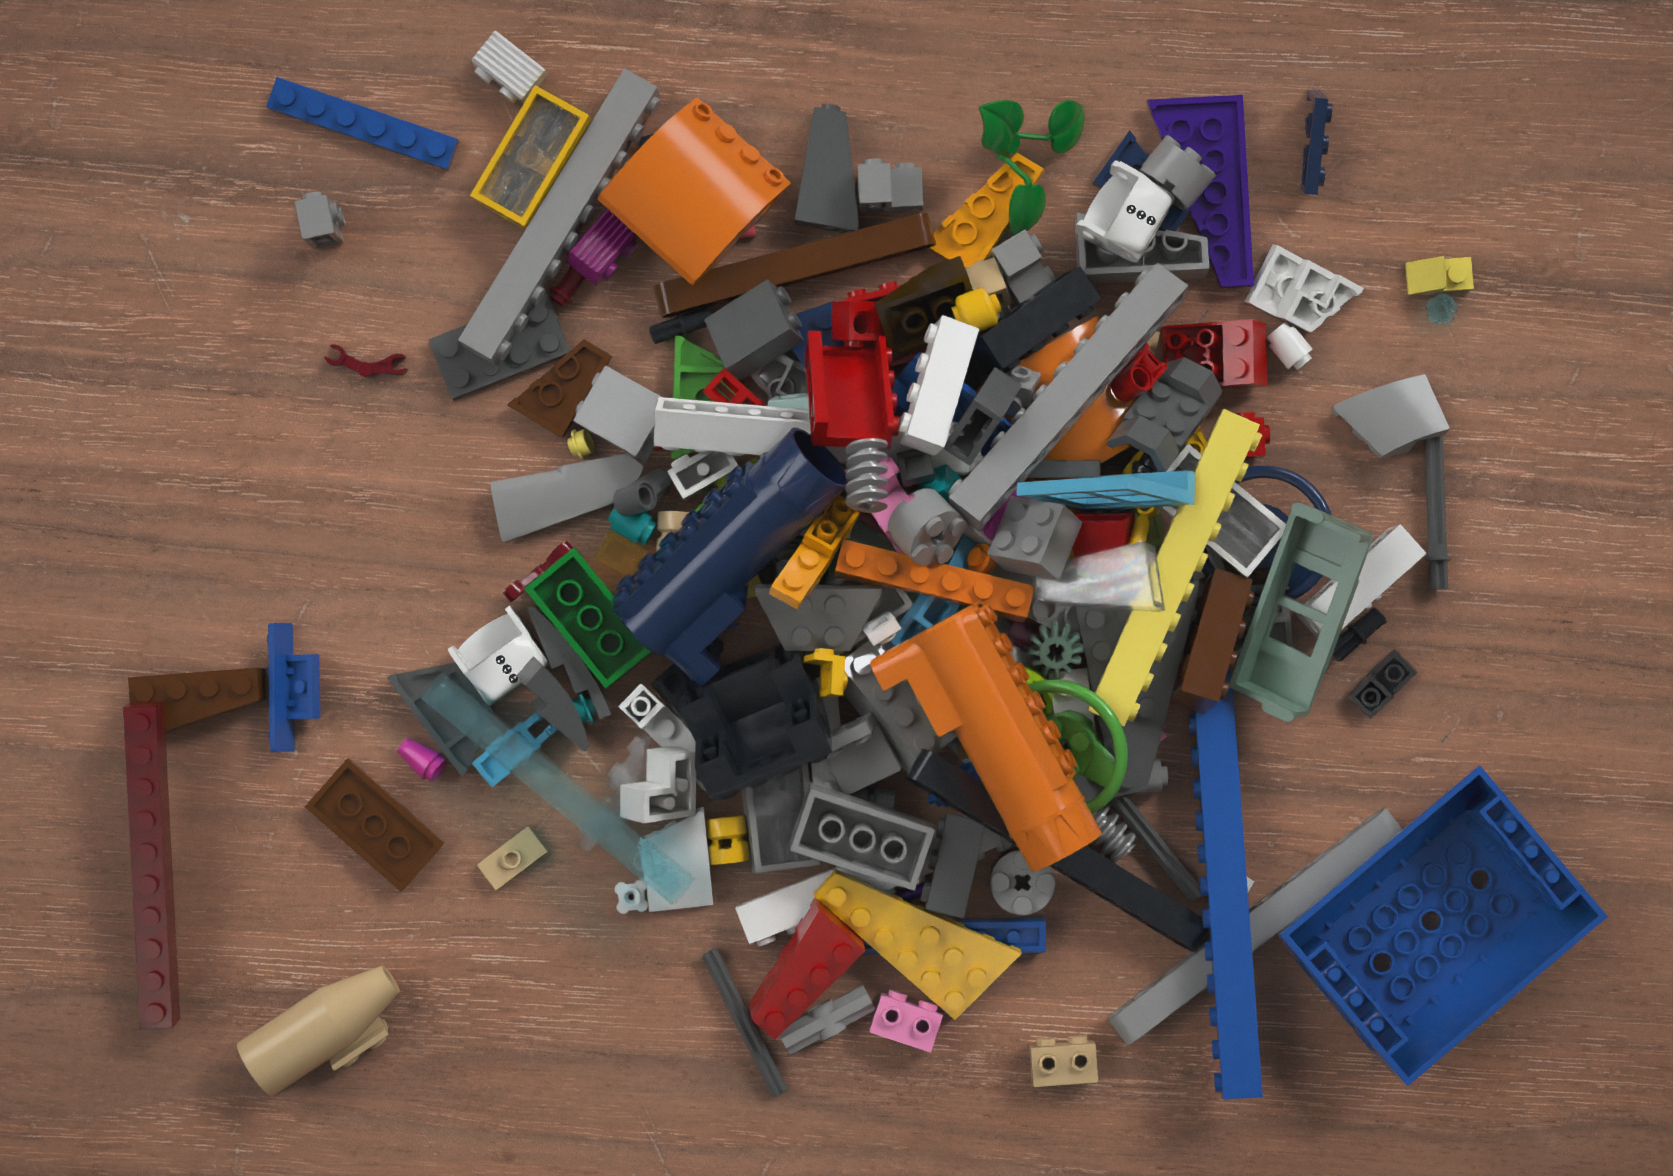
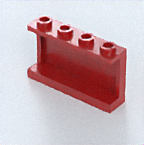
M808 331L804 357L811 446L847 447L851 442L860 439L877 438L886 440L888 446L885 449H890L892 437L898 436L899 416H894L893 414L896 412L897 395L896 393H891V390L894 388V370H889L892 363V349L886 347V337L878 336L875 348L822 346L821 331Z

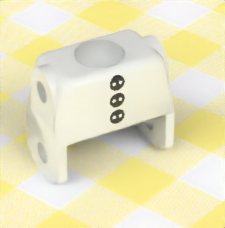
M1114 161L1110 168V174L1113 176L1096 195L1084 221L1079 220L1077 222L1075 232L1081 238L1097 247L1137 263L1158 231L1175 198L1169 191L1152 182L1141 172L1121 161Z
M510 605L505 608L508 614L480 628L458 650L455 646L448 648L456 664L471 681L488 706L500 701L523 685L516 675L533 656L544 667L550 665L530 630Z

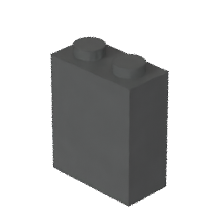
M768 279L704 319L725 369L740 381L804 341L799 330L802 327V323L795 312L791 311L788 306L791 303L788 293L782 286L776 287Z

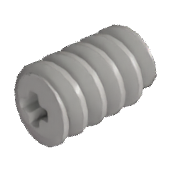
M867 438L851 442L847 445L846 454L848 458L846 459V467L849 470L846 472V479L848 481L846 492L849 495H847L845 502L851 509L867 513H876L887 509L888 505L886 503L878 502V500L888 497L887 491L878 489V487L888 484L887 478L878 476L888 471L887 466L878 464V462L888 459L887 453L878 451L888 446L886 440Z
M1107 804L1092 814L1102 835L1092 841L1090 845L1093 847L1102 844L1103 847L1099 854L1104 856L1110 853L1112 856L1109 860L1116 863L1136 845H1132L1136 835L1133 832L1123 835L1127 828L1126 823L1115 825L1119 815L1117 813L1106 815L1110 809V805Z

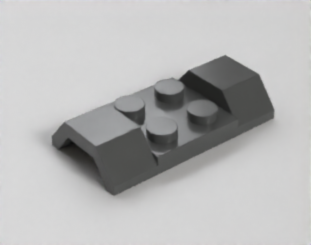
M1185 357L1166 363L1168 365L1166 371L1157 379L1150 390L1138 397L1125 414L1121 424L1109 438L1107 446L1114 448L1127 443L1149 454L1158 472H1166L1223 392L1213 371Z

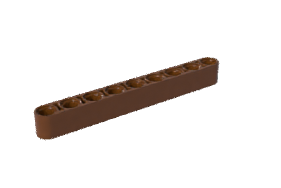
M921 213L713 268L693 286L683 277L658 283L653 286L661 318L676 316L677 313L683 314L702 309L706 306L710 307L735 300L767 279L776 287H785L935 246L936 241L928 213Z

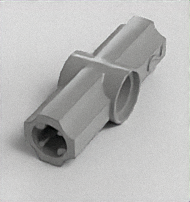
M861 985L834 1000L828 999L809 1009L806 1015L796 1019L784 1030L780 1037L791 1055L819 1039L823 1041L847 1028L846 1025L876 1009L864 985Z

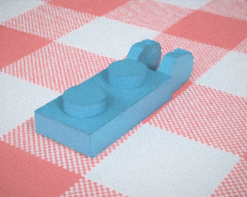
M535 712L525 722L518 723L472 762V765L492 788L542 747L541 744L558 731L557 728L550 724L543 730L542 734L535 738L528 729L543 719L538 712Z

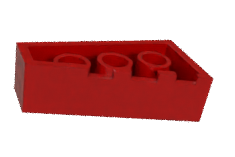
M815 897L810 904L807 914L804 918H801L796 926L795 933L789 943L780 952L779 959L773 969L769 970L749 1002L752 1021L774 1040L866 951L863 939Z

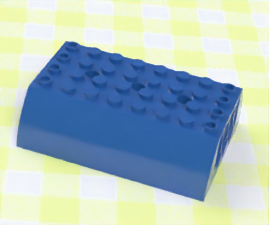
M1478 765L1281 931L1278 936L1290 955L1368 1048L1401 1082L1409 1086L1608 916L1481 765ZM1477 870H1483L1487 875V883L1482 888H1475L1471 883V876ZM1433 911L1438 916V925L1434 929L1427 930L1422 925V917L1425 913ZM1379 953L1387 954L1390 960L1388 968L1384 971H1377L1373 967V959Z

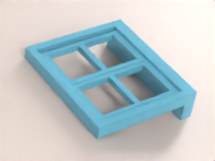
M1189 470L1017 482V496L1063 504L1068 508L1082 511L1194 505L1195 472Z

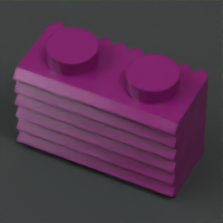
M607 209L569 252L566 263L597 286L602 279L609 281L619 268L616 263L622 257L628 259L638 246L635 242L637 235Z

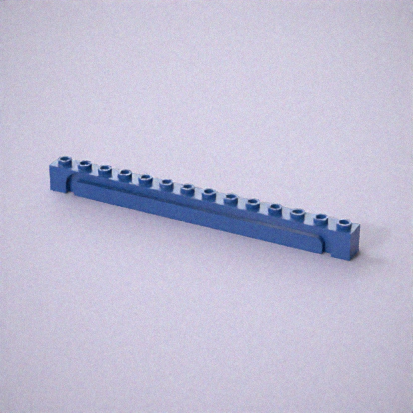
M1184 651V656L1186 653L1190 654V651ZM1232 670L1227 671L1225 681L1230 683ZM1228 687L1225 699L1223 701L1219 700L1205 714L1194 711V715H1188L1190 735L1196 734V747H1191L1192 767L1198 766L1199 779L1193 780L1194 799H1200L1201 812H1195L1196 831L1203 832V844H1198L1199 864L1205 863L1206 876L1200 877L1201 896H1207L1208 909H1202L1203 928H1209L1210 941L1204 942L1206 961H1212L1213 974H1207L1208 994H1214L1215 1007H1209L1210 1026L1217 1028V1040H1211L1213 1060L1219 1059L1220 1073H1214L1215 1093H1221L1223 1100L1263 1097L1233 689Z

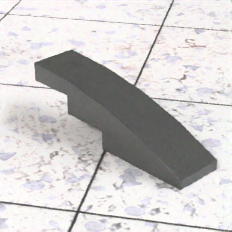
M529 608V614L551 669L565 666L575 694L589 691L599 719L613 715L604 692L592 671L553 623L538 608Z

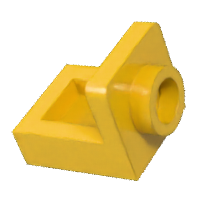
M824 648L815 649L813 654L804 656L803 663L820 665L819 698L832 699L843 696V691H845L848 683V676L845 672V656L834 655V650Z

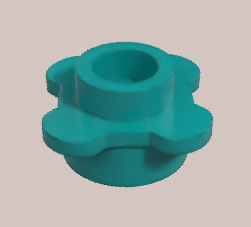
M584 692L579 693L580 697L573 699L572 702L579 713L582 723L587 721L595 722L594 715L597 714L591 696L586 697Z

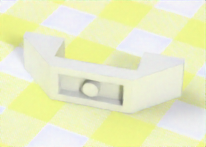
M642 683L618 706L661 747L674 746L695 751L696 742L691 732ZM696 772V783L705 790Z

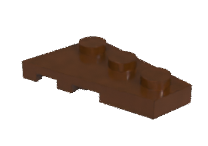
M584 339L555 363L553 368L540 379L535 380L529 385L527 390L517 398L515 397L507 405L563 439L573 423L578 404L581 400L584 401L593 387L591 384L593 378L597 373L602 372L605 365L608 366L613 357Z

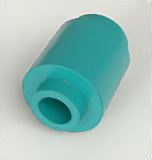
M615 507L607 520L612 523L610 530L634 544L639 542L644 546L657 527V523L651 520L652 516L645 512L623 517L617 512Z

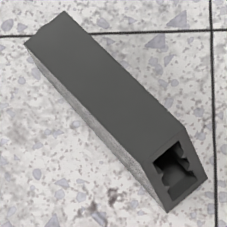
M822 104L821 108L814 107L795 215V225L848 233L859 230L847 116L846 112L840 111L841 107L837 105Z

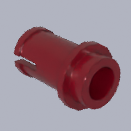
M570 266L558 285L551 287L552 293L549 297L555 303L565 308L567 304H572L571 298L586 278Z

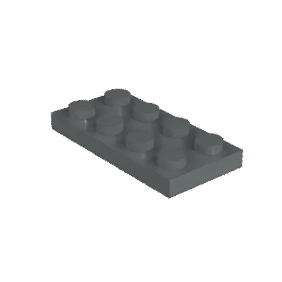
M548 293L544 294L537 306L532 305L527 313L529 319L522 332L515 333L510 341L512 348L503 361L499 359L496 366L462 347L458 339L467 325L429 339L452 400L564 357L571 351Z

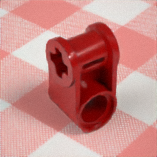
M1147 342L1111 382L1112 392L1120 401L1129 402L1150 390L1168 367L1165 362L1160 363L1149 350L1150 345Z

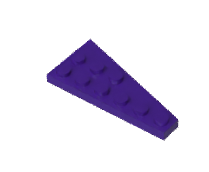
M1243 95L1147 100V106L1161 141L1166 135H1169L1180 144V149L1183 151L1187 147L1193 149L1202 158L1199 164H1204L1216 174L1215 178L1189 209L1199 236L1207 237L1209 261L1220 288L1252 287L1254 285Z

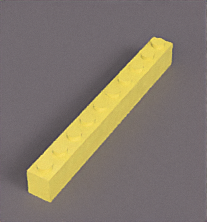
M1226 409L1221 410L1194 470V505L1178 506L1095 691L1114 711L1122 726H1125L1127 720L1133 723L1138 713L1140 704L1136 703L1140 691L1147 692L1154 674L1149 673L1154 660L1160 663L1165 653L1167 644L1163 643L1167 631L1174 632L1181 614L1176 613L1181 600L1187 603L1192 593L1194 584L1190 583L1194 571L1201 572L1208 557V554L1203 553L1208 540L1214 543L1222 525L1217 523L1218 517L1222 510L1228 512L1235 497V494L1230 492L1235 480L1242 481L1249 464L1244 462L1249 450L1255 452L1262 437V434L1257 432L1260 424ZM1088 706V711L1099 715L1091 706Z

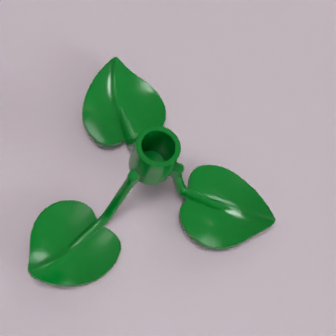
M997 100L979 106L983 121L982 146L985 149L998 153L997 158L1004 161L1025 182V185L1020 184L1015 187L1010 198L1009 224L1012 236L1023 230L1028 231L1039 221L1045 209L1046 195L1044 188L1038 184L1032 185V179L1008 158V155L1014 154L1018 150L1020 139L1051 140V148L1055 153H1065L1071 150L1082 134L1085 121L1083 105L1074 100H1064L1054 107L1048 120L1050 133L1045 135L1018 132L1022 127L1024 114L1021 105L1017 102Z

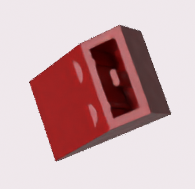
M1248 319L1162 326L1163 362L1168 363L1185 357L1213 371L1221 389L1267 387L1266 323Z

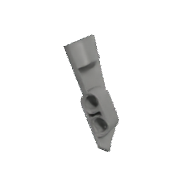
M627 453L563 465L551 471L492 481L491 492L501 540L507 542L613 504L616 490L625 488L636 481L644 466Z

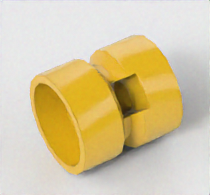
M745 815L705 819L706 836L712 841L708 846L710 865L750 860L749 843L743 840V836L747 833ZM732 838V847H725L723 839Z

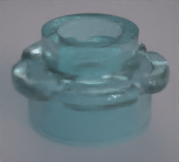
M1439 293L1436 297H1431L1427 301V316L1435 324L1439 322L1443 325L1453 321L1454 314L1457 313V303L1448 294ZM1440 306L1444 307L1443 312L1439 311Z

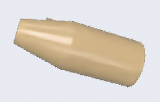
M382 965L318 988L239 1041L237 1049L240 1057L257 1084L271 1097L327 1060H330L334 1071L341 1066L348 1067L359 1058V1054L368 1048H377L386 1040V1036L389 1035L387 1022L384 1018L381 1019L379 1015L400 993L399 986L391 973Z

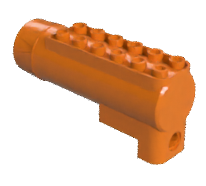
M977 601L870 660V665L883 691L905 679L908 680L938 737L952 730L955 731L1002 817L1010 838H1013L1031 872H1035L1080 850L1101 836L1102 832L1084 800L1085 796L1082 795L1072 779L1076 774L1074 768L1077 767L1074 756L1069 749L1064 751L1058 740L1061 738V734L1053 720H1047L1042 711L1045 709V704L1037 691L1032 692L1026 681L1029 679V675L1021 662L1016 663L1010 653L1013 650V646L1005 633H999L994 623L998 621L994 610L990 604L983 605L981 601Z

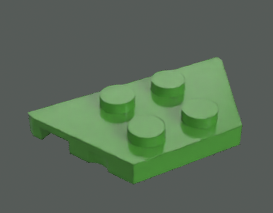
M675 336L673 398L713 402L702 391L725 368L721 358L713 353L700 348L681 336ZM721 381V383L726 388H728L734 395H736L725 383ZM715 387L728 401H730V399L727 396H725L717 387ZM680 448L679 450L671 451V460H677L686 454L695 452V450Z

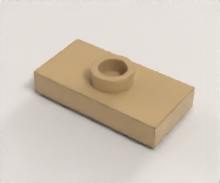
M528 826L477 864V866L493 888L498 890L547 853L548 850L530 826Z

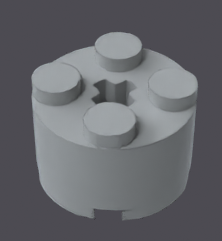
M1166 135L1138 171L1155 184L1169 191L1175 198L1172 204L1186 211L1207 188L1216 174L1204 164H1199L1202 158L1193 149L1187 147L1183 151L1176 140Z
M929 488L921 489L912 493L915 496L914 499L908 503L903 500L891 514L888 521V531L891 533L890 538L918 565H929L935 562L943 564L953 556V548L967 529V522L935 490Z
M1019 849L1004 852L991 866L989 873L990 892L994 900L1010 913L1022 916L1033 914L1045 907L1053 895L1055 877L1052 868L1047 866L1038 871L1031 872ZM1019 874L1023 877L1028 874L1029 878L1026 881L1029 885L1027 888H1014L1017 883L1014 879L1016 875Z

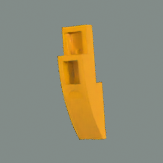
M839 495L809 527L802 543L772 584L769 594L798 610L807 595L812 593L841 548L842 540L847 538L861 511L848 507L845 498Z

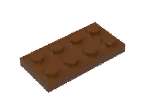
M350 758L344 761L305 806L307 810L401 892L445 844L442 839Z

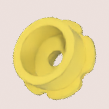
M574 429L571 431V438L567 439V443L573 456H579L584 460L589 454L594 453V443L586 429L580 431Z

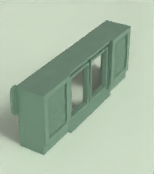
M1301 502L1292 504L1291 513L1231 677L1229 688L1263 703L1262 709L1264 712L1282 721L1292 722L1295 718L1309 716L1323 674L1327 671L1357 589L1358 579L1374 534ZM1295 563L1338 582L1327 614L1284 595ZM1280 605L1323 624L1311 656L1269 637Z

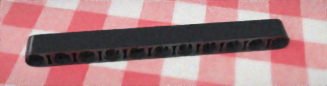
M922 748L906 778L921 789L1017 846L1013 838H1010L1003 819L982 781L936 753ZM1088 846L1049 865V867L1191 952H1197L1209 929L1203 928L1202 916Z

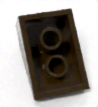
M961 256L928 267L874 303L889 348L892 349L893 359L927 348L928 343L924 342L926 331L931 323L935 324L942 315L956 320L952 311V307L956 306V298L973 290Z

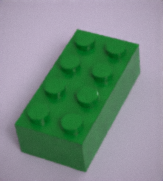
M576 548L571 549L524 588L606 689H609L653 653L630 634L620 617L612 611L614 605L612 599L615 595Z

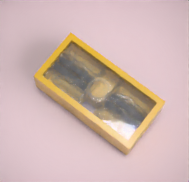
M534 85L470 196L479 205L526 230L593 119L585 112Z

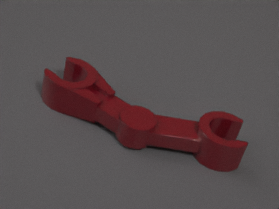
M332 344L330 347L340 351V358L337 361H332L324 357L330 365H343L358 372L363 377H370L380 373L404 375L408 372L407 368L394 369L393 363L395 360L406 359L404 355L398 353L379 362L367 363L347 355L341 346Z
M568 541L562 542L546 558L547 561L531 571L530 575L521 582L516 580L509 585L503 592L504 596L510 603L526 591L524 588L573 549L572 545Z

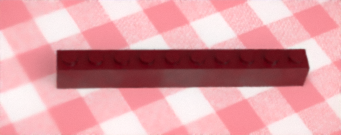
M164 701L130 702L123 707L140 1029L173 1028L180 1020Z

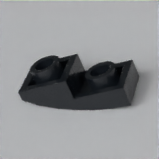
M1394 648L1350 692L1348 697L1371 719L1394 698L1395 693L1417 674V670Z

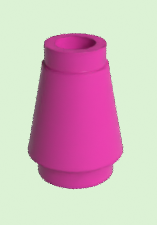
M406 738L397 750V753L402 756L422 780L434 781L441 774L447 763L442 758V753L410 738Z

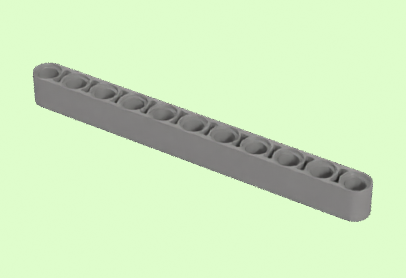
M1386 807L1375 812L1249 908L1252 952L1302 915L1402 830ZM1204 943L1196 953H1190L1107 1018L1126 1045L1138 1040L1207 987V974H1213L1212 961H1206Z

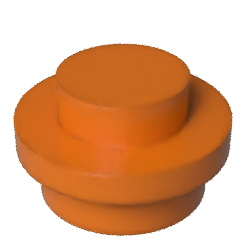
M980 543L969 552L967 557L968 570L984 574H990L994 570L997 563L987 555L990 545Z

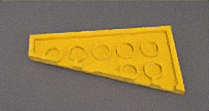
M837 869L814 891L816 899L954 1020L1022 954L1020 948L1003 944L985 933L982 935L964 927V924L934 911L926 910L925 907L920 905L915 906L902 900V897L895 894H887L872 887L871 884Z

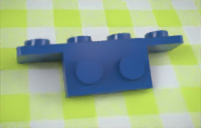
M269 623L267 635L269 666L267 672L269 677L268 707L270 730L268 737L270 751H294V719H320V655H293L292 623Z

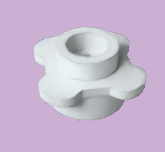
M637 880L631 884L619 882L615 886V892L618 894L619 900L616 908L620 913L626 914L629 910L643 912L648 908V902L645 900L644 893L646 884L642 880ZM629 894H633L635 898L633 900H630L628 896Z

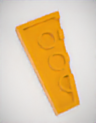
M1016 153L1011 158L1032 179V185L1038 183L1045 172L1044 168L1019 153ZM1005 163L987 180V183L981 189L967 198L965 203L953 215L950 214L941 223V226L933 232L936 245L927 249L945 260L961 256L965 268L977 261L987 260L991 250L996 247L1010 225V198L1016 186L1020 184L1025 185L1024 180Z

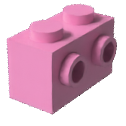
M890 989L888 994L881 992L869 1032L931 1053L943 1017L942 1012L937 1011L938 1005L924 1000H920L919 1004L906 1001L908 995Z

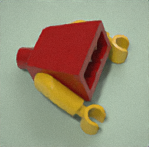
M1151 507L1148 511L1136 508L1139 513V517L1136 518L1135 513H1081V510L1071 508L1070 511L1083 523L1069 558L1072 562L1076 563L1079 572L1096 573L1097 588L1110 589L1116 587L1115 572H1123L1130 563L1136 561L1147 539L1151 523L1148 519L1156 515L1158 507Z

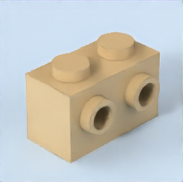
M1087 1035L1069 1036L1068 1042L1055 1043V1038L1036 1039V1044L1029 1045L1033 1087L1098 1082L1096 1044L1093 1040H1087Z

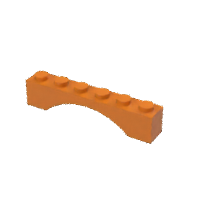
M845 539L842 540L833 575L834 577L863 584L881 585L883 587L920 593L965 606L981 601L983 605L990 604L997 617L1022 623L1028 617L1035 587L938 562L929 565H918L906 554Z

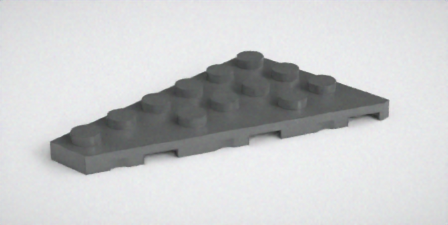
M1197 579L1190 581V583L1194 584V588L1187 603L1181 600L1176 613L1181 614V617L1174 632L1167 631L1163 643L1167 644V648L1160 663L1154 660L1149 673L1154 674V677L1147 692L1140 691L1136 703L1140 704V708L1133 723L1127 720L1125 726H1122L1127 741L1128 764L1124 780L1114 797L1147 790L1200 589V583ZM1140 592L1074 606L1081 644L1084 645L1083 653L1090 687L1094 693ZM1096 714L1102 745L1115 758L1114 744L1110 731L1101 716Z

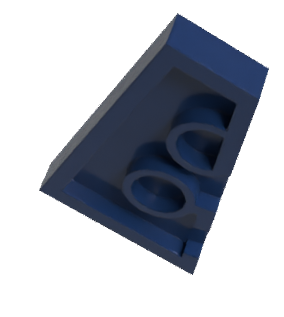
M1307 89V101L1313 102L1312 113H1308V116L1305 118L1306 138H1310V143L1305 145L1303 150L1301 190L1304 194L1318 195V186L1323 187L1325 181V167H1321L1322 155H1327L1329 136L1324 135L1325 123L1331 122L1332 103H1328V98L1320 90Z

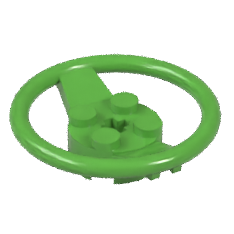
M1043 680L1028 685L1031 691H1037L1039 695L1044 693H1063L1084 701L1101 716L1110 731L1114 744L1115 758L1101 745L1100 739L1098 740L1097 733L1092 727L1094 725L1093 722L1082 713L1065 710L1046 717L1048 721L1053 720L1061 734V738L1058 739L1060 744L1063 739L1069 742L1067 746L1071 747L1069 750L1077 763V767L1074 768L1076 774L1072 779L1082 775L1104 787L1096 797L1086 802L1089 810L1094 814L1113 799L1120 789L1126 774L1128 748L1122 725L1110 706L1100 696L1084 686L1064 680Z

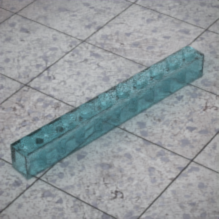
M441 673L421 697L428 705L671 905L676 904L694 882L695 877L448 674Z

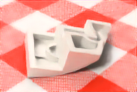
M1272 244L1254 280V285L1250 288L1244 302L1311 333L1323 324V321L1328 316H1333L1338 312L1340 307L1353 296H1358L1362 293L1364 288L1340 275L1331 273L1309 260L1302 259L1278 245Z
M699 807L696 809V816H690L678 823L674 820L665 825L663 829L653 831L641 838L649 912L713 905L704 809Z

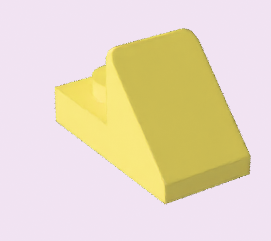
M1444 256L1405 263L1408 295L1474 289L1471 257L1444 259Z

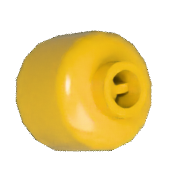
M982 287L959 295L955 300L956 306L952 307L955 319L979 328L978 334L997 325V313L1002 312L996 294L989 296L988 292Z

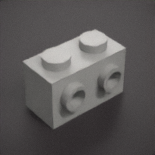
M321 192L307 193L302 195L303 200L294 201L302 239L312 248H318L344 242L341 227L346 226L343 209L338 207L337 202H333L327 195H322Z

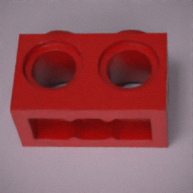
M832 301V340H844V347H864V341H871V347H876L878 336H885L883 328L880 327V319L874 305L876 302Z

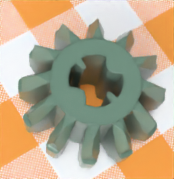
M1057 621L1052 622L1051 631L1044 625L1039 626L1041 636L1032 634L1030 640L1035 645L1028 647V654L1035 656L1032 660V665L1035 667L1043 664L1041 670L1043 675H1046L1050 668L1054 669V676L1057 678L1060 677V668H1063L1068 674L1072 673L1071 663L1079 665L1081 657L1077 654L1084 651V645L1076 643L1080 639L1079 632L1068 635L1070 625L1066 623L1061 631L1058 630ZM1056 644V647L1059 644L1062 645L1061 654L1055 655L1056 651L1051 654L1050 645Z

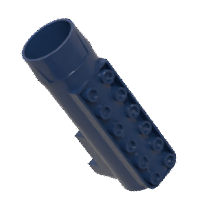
M792 428L768 452L763 453L755 465L748 461L742 468L736 466L725 479L727 483L720 490L717 488L711 490L703 500L704 505L697 512L694 509L691 510L682 520V527L675 534L670 531L659 543L661 548L653 555L651 553L646 554L638 563V570L632 576L629 574L625 575L615 587L618 592L612 599L614 603L612 611L620 617L630 634L651 652L669 659L698 686L704 685L720 670L721 661L719 659L721 652H723L724 643L717 637L745 611L749 588L748 583L817 517H820L824 513V509L846 489V484L848 483L846 472L839 461L825 446H811V434L800 428Z

